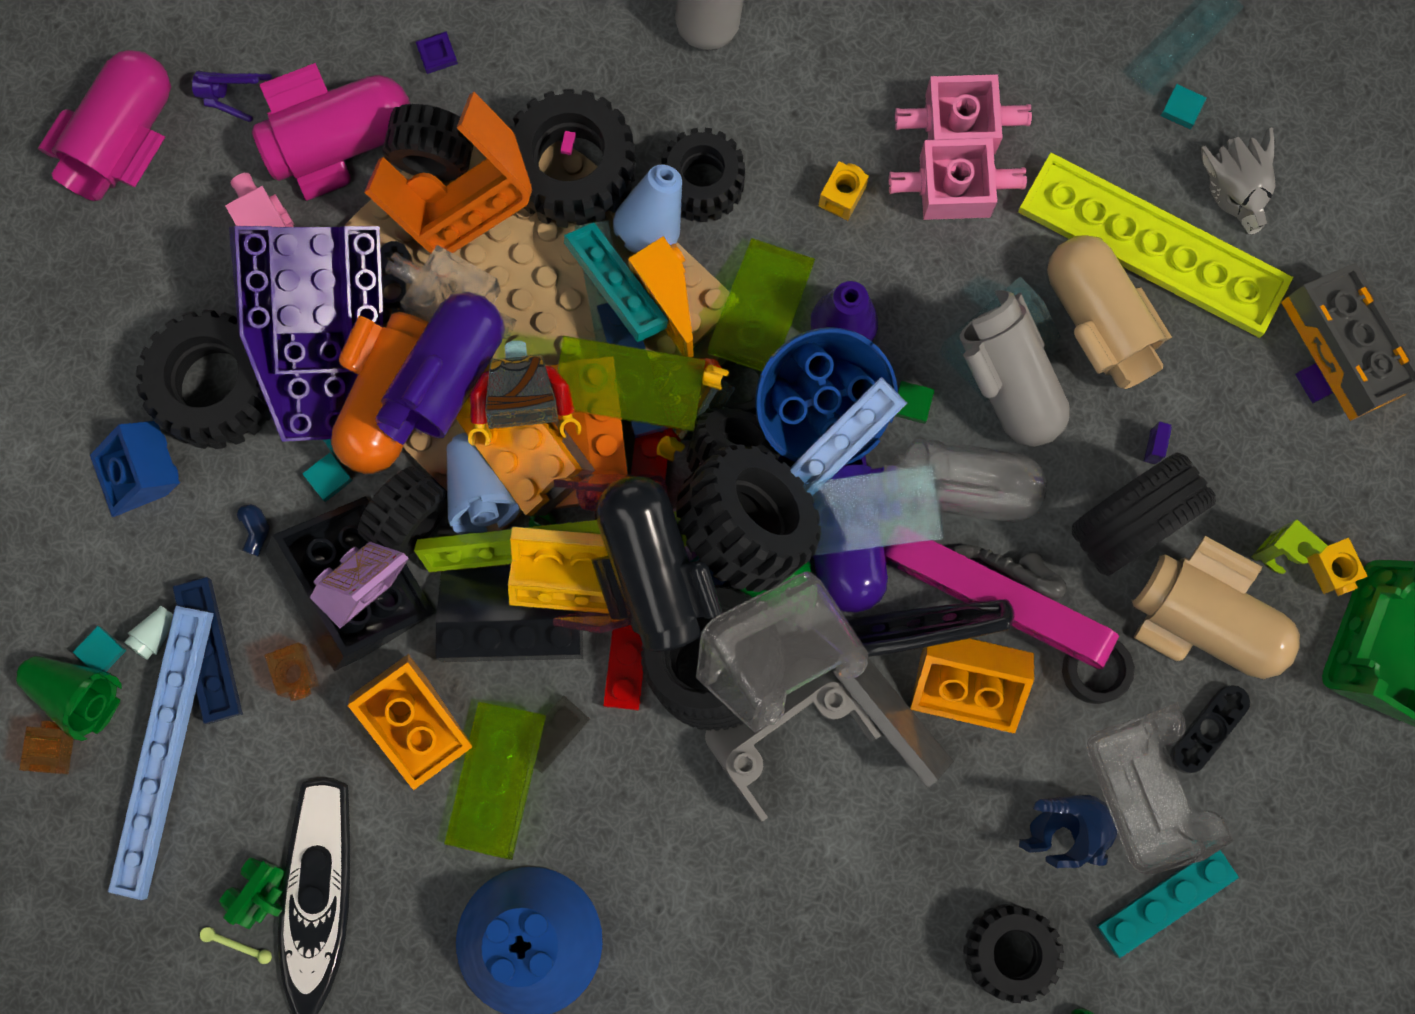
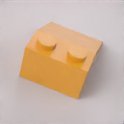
M664 236L629 257V269L668 319V326L665 331L686 362L694 358L684 275L686 271L683 267L685 258L675 243L669 245Z
M409 654L349 697L348 707L413 790L473 747L430 681Z

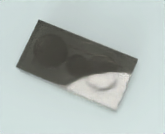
M563 696L520 743L516 750L543 774L591 719Z

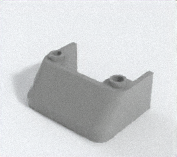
M801 659L782 673L781 685L776 690V696L772 698L770 704L766 705V709L760 711L761 714L758 716H753L751 721L748 720L743 725L738 724L735 728L730 727L728 730H723V728L719 731L714 729L711 731L706 730L705 740L708 748L760 822L767 819L768 816L747 788L749 784L761 775L763 770V759L754 744L811 703L828 719H840L850 713L870 742L882 736L866 712L821 660Z

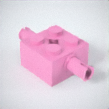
M998 75L931 76L925 94V108L895 109L896 130L925 129L928 132V140L993 138L994 154H996L1003 138L1002 126H1030L1032 120V112H1028L1031 111L1030 104L1001 106Z
M993 138L925 140L919 157V172H889L890 194L919 192L920 196L922 195L923 220L990 218L997 204L996 190H1025L1027 176H1023V174H1026L1025 167L1012 169L995 168Z
M241 173L231 180V186L235 189L239 198L225 205L236 226L294 227V222L277 195L269 196L263 186L257 188L249 173Z

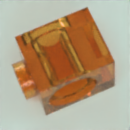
M298 642L264 655L278 696L290 697L291 701H296L312 694L310 689L320 686L306 645ZM299 665L301 669L299 679L294 683H289L287 671L290 667Z
M41 721L40 727L26 726L19 770L68 774L74 739L66 735L53 721Z

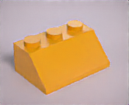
M970 638L925 647L922 649L910 709L1015 734L1034 682V653Z

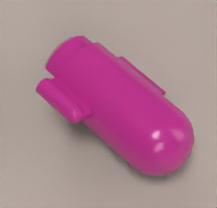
M126 50L118 52L106 61L76 111L65 109L59 113L38 147L46 155L60 160L52 172L54 180L72 192L91 201L102 200L107 190L115 188L118 181L136 187L165 139V136L150 130L167 103L171 91L168 74L159 61L141 51Z
M316 63L259 84L271 112L267 113L268 120L253 126L252 135L271 177L281 181L294 176L298 181L305 200L308 201L348 185L351 177L344 160L383 146L391 111L395 107L410 104V101L402 86L393 79L382 75L367 76L328 91Z

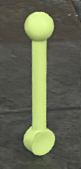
M211 927L203 928L200 932V939L203 942L213 940L256 957L261 964H268L272 959V954L269 950H256L216 934L215 930Z

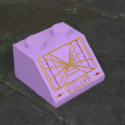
M373 542L367 543L360 550L355 546L340 559L342 564L333 571L329 567L314 580L316 587L310 598L341 628L393 584L409 558L402 552Z

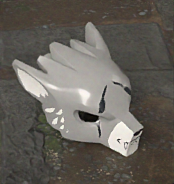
M1269 128L1266 131L1261 145L1256 139L1250 138L1247 148L1243 141L1236 137L1227 141V149L1223 145L1219 149L1220 153L1216 154L1215 157L1206 145L1201 148L1202 162L1210 176L1209 188L1214 200L1222 210L1237 217L1248 234L1259 232L1267 224L1263 208L1270 201L1275 189L1273 128ZM1230 197L1238 204L1233 203L1230 200Z

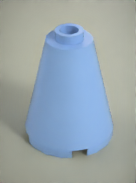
M668 165L652 167L617 208L613 219L614 233L616 237L618 235L625 242L624 246L629 251L637 253L662 236H664L669 245L676 244L680 236L682 177L676 169Z
M461 433L453 437L446 448L448 522L450 527L452 526L453 531L457 534L488 532L486 526L495 523L498 524L499 528L507 525L518 515V504L477 447L470 445L467 433Z

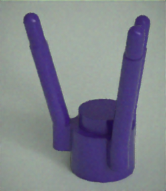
M196 71L192 80V91L195 97L204 99V106L217 108L237 118L251 122L253 121L252 116L221 103L218 99L225 97L227 84H257L259 80H271L272 75L259 73L223 74Z

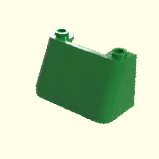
M1373 560L1364 566L1368 577L1356 581L1358 588L1353 590L1324 667L1322 681L1327 688L1335 693L1415 727V561Z

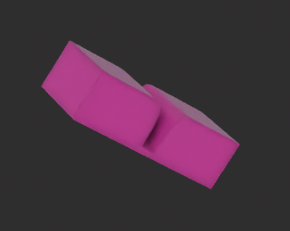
M565 131L560 150L562 154L571 155L576 137L575 132Z

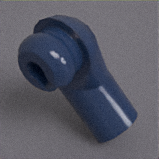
M252 504L243 505L237 511V518L239 521H242L249 535L242 551L259 557L270 526L260 508Z

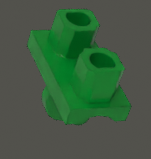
M248 858L241 868V875L248 880L246 886L242 891L238 888L230 887L219 900V903L227 912L223 918L229 924H239L247 929H251L255 921L261 923L268 913L278 917L283 908L276 901L283 892L279 887L283 883L285 870L265 861Z

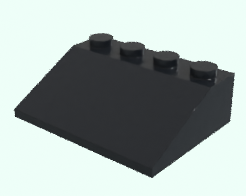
M366 496L272 535L265 551L334 671L367 656L435 614L434 609L407 564L404 565L393 584L341 628L310 598L316 587L314 580L324 570L330 567L334 571L342 564L340 559L350 549L356 546L360 550L368 543L358 534L360 519L369 504Z
M511 564L441 571L436 615V659L441 662L583 659V611L509 605L508 580Z

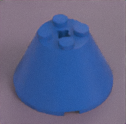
M826 327L801 333L776 350L760 375L755 397L756 414L760 428L770 445L779 454L796 462L881 377L898 393L894 370L879 347L854 331ZM889 422L845 465L861 459L879 444V438L886 430Z
M516 868L503 872L487 881L467 903L461 915L456 935L458 964L469 988L490 1008L503 1014H553L574 1002L592 981L601 959L602 928L593 902L574 881L559 872L546 868ZM520 936L523 937L524 942L531 943V948L525 952L519 946Z

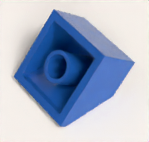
M154 421L118 424L90 454L112 517L165 497L180 484L177 467L172 463L167 449L166 437L161 432L159 425Z

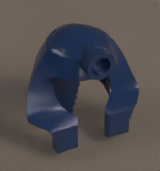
M1079 794L1039 799L1034 803L1033 809L1042 813L1030 824L1032 837L1020 839V848L1029 853L1047 851L1052 847V835L1056 830L1065 827L1070 830L1075 843L1065 854L1046 856L1048 864L1055 868H1079L1087 862L1098 866L1107 865L1108 855L1105 853L1117 837V825L1111 809L1105 802H1102L1095 796Z

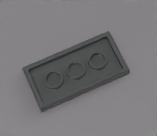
M868 657L849 659L834 670V675L924 785L929 788L938 781L954 761Z

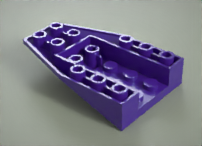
M380 226L229 227L239 337L280 440L286 442L331 439L333 426L358 375L340 364V353L358 316L366 317L383 327Z

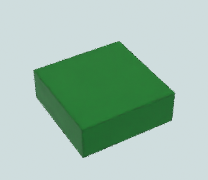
M901 381L898 394L907 404L895 416L926 424L935 389Z

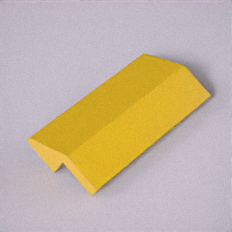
M512 527L510 538L512 562L508 580L509 605L609 613L591 561L594 558L608 556L601 534Z

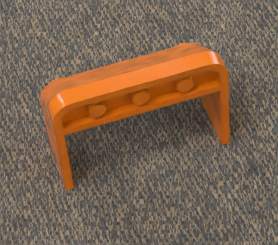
M475 92L471 93L467 99L457 129L486 157L484 161L445 186L436 176L429 173H418L407 180L384 157H381L364 192L429 253L439 257L453 254L524 208L528 204L532 193V186L514 132Z

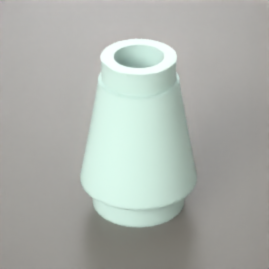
M159 606L156 611L127 633L129 637L124 643L146 660L152 654L157 655L170 631L173 614L164 607Z

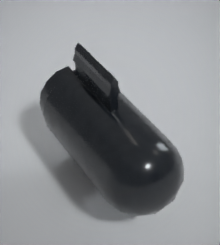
M635 475L612 482L603 491L596 504L597 524L608 556L591 559L610 618L613 620L629 618L633 631L640 635L643 647L651 651L663 652L683 647L699 638L701 634L696 618L704 617L709 619L722 614V608L709 567L703 561H689L670 498L659 483L649 477Z

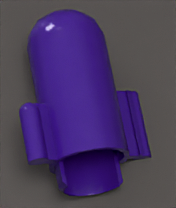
M472 292L452 294L439 305L382 397L381 402L383 406L375 418L376 423L385 434L403 445L407 441L413 429L419 434L425 433L436 438H444L501 344L505 333L504 319L497 307L485 296Z
M866 456L853 463L843 466L813 496V507L819 512L820 521L818 525L821 526L820 541L814 555L818 588L822 598L831 607L843 612L858 613L868 610L882 600L887 591L888 574L880 521L898 519L903 512L896 466L872 469L867 466Z

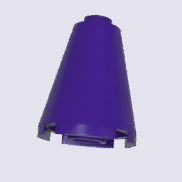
M854 281L843 282L823 296L817 302L811 314V330L826 327L843 328L859 333L870 341L874 340L878 330L877 312L868 292L863 285Z

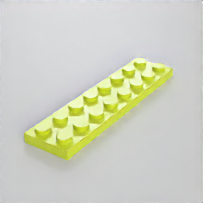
M1050 152L1018 210V213L1068 239L1073 236L1082 235L1101 238L1112 249L1122 267L1258 338L1265 334L1294 278Z

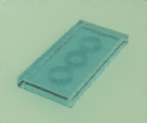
M935 465L809 482L803 485L806 492L811 493L814 499L813 507L818 510L820 516L818 525L821 526V535L815 555L945 538Z

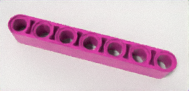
M896 525L884 547L886 562L890 560L898 564V569L965 603L999 599L1009 600L1015 612L1012 627L1092 667L1104 668L1119 638V635L1112 629L904 526Z

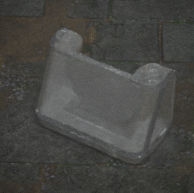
M806 571L713 618L705 626L701 634L696 678L755 733L767 725H774L782 718L788 694L836 668V672L843 679L860 676L868 665V651L822 581L811 572Z
M1178 702L1097 731L1087 741L1086 748L1090 762L1128 860L1136 871L1145 875H1152L1203 861L1233 842L1225 820L1218 813L1210 810L1192 813L1166 745L1181 739L1186 730L1185 719Z

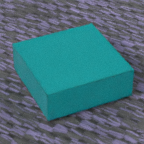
M1176 84L1160 116L1191 130L1207 97Z
M330 452L302 473L325 502L353 481Z
M97 626L73 653L89 668L107 672L127 650L104 628Z

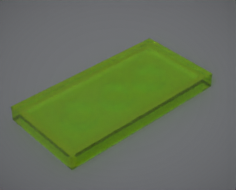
M751 238L709 343L707 353L763 371L770 357L786 341L815 259Z
M563 336L558 373L570 387L574 412L694 431L705 360Z
M478 702L469 738L473 747L465 755L444 842L445 845L513 860L546 715Z

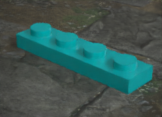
M594 222L564 235L565 246L637 342L667 329L668 319Z
M1214 846L1096 926L1116 957L1121 958L1230 885L1239 876L1220 848Z

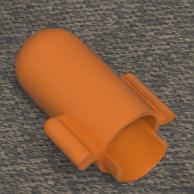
M404 312L393 313L386 327H381L366 317L358 316L340 353V364L358 375L333 426L331 445L341 463L353 471L363 474L380 473L395 462L404 444H400L385 434L378 427L375 418L383 406L381 402L382 397L429 323L417 316Z

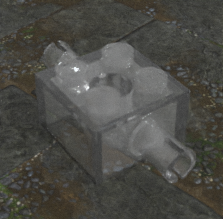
M436 245L422 267L405 259L396 252L391 256L394 263L388 261L385 269L387 273L411 285L400 302L405 313L417 316L427 322L431 320L439 305L446 300L445 298L448 295L472 292L485 296L491 303H494L501 292L496 277L439 245ZM500 312L505 326L503 338L507 339L511 334L508 330L513 331L517 320Z

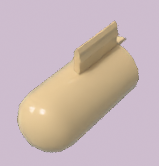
M1088 235L1073 236L1058 245L1049 258L1047 272L1050 285L1076 326L1074 329L1075 338L1097 374L1104 372L1105 375H1111L1119 388L1127 389L1162 370L1163 363L1155 350L1165 341L1172 338L1143 289L1135 288L1112 249L1101 238Z
M1207 536L1203 537L1190 559L1185 557L1177 561L1166 554L1160 555L1146 586L1137 598L1132 600L1135 608L1147 614L1133 638L1175 661L1183 660L1194 645L1248 676L1266 679L1281 675L1293 664L1300 648V634L1295 623L1284 613L1246 593L1260 573L1262 566Z

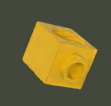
M838 161L820 194L818 206L848 221L866 189L869 175L865 174L855 164L848 163L846 165ZM839 185H848L853 191L843 193L837 187Z
M1349 538L1327 546L1320 554L1316 553L1307 557L1323 594L1335 590L1337 596L1343 595L1358 588L1356 581L1368 577ZM1333 562L1338 563L1342 568L1341 577L1334 574L1332 570Z

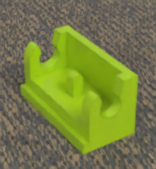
M1295 519L1273 531L1251 557L1255 561L1261 560L1275 573L1284 574L1286 571L1276 563L1275 558L1284 554L1288 560L1296 564L1308 563L1307 557L1316 553H1322L1328 545L1300 521Z

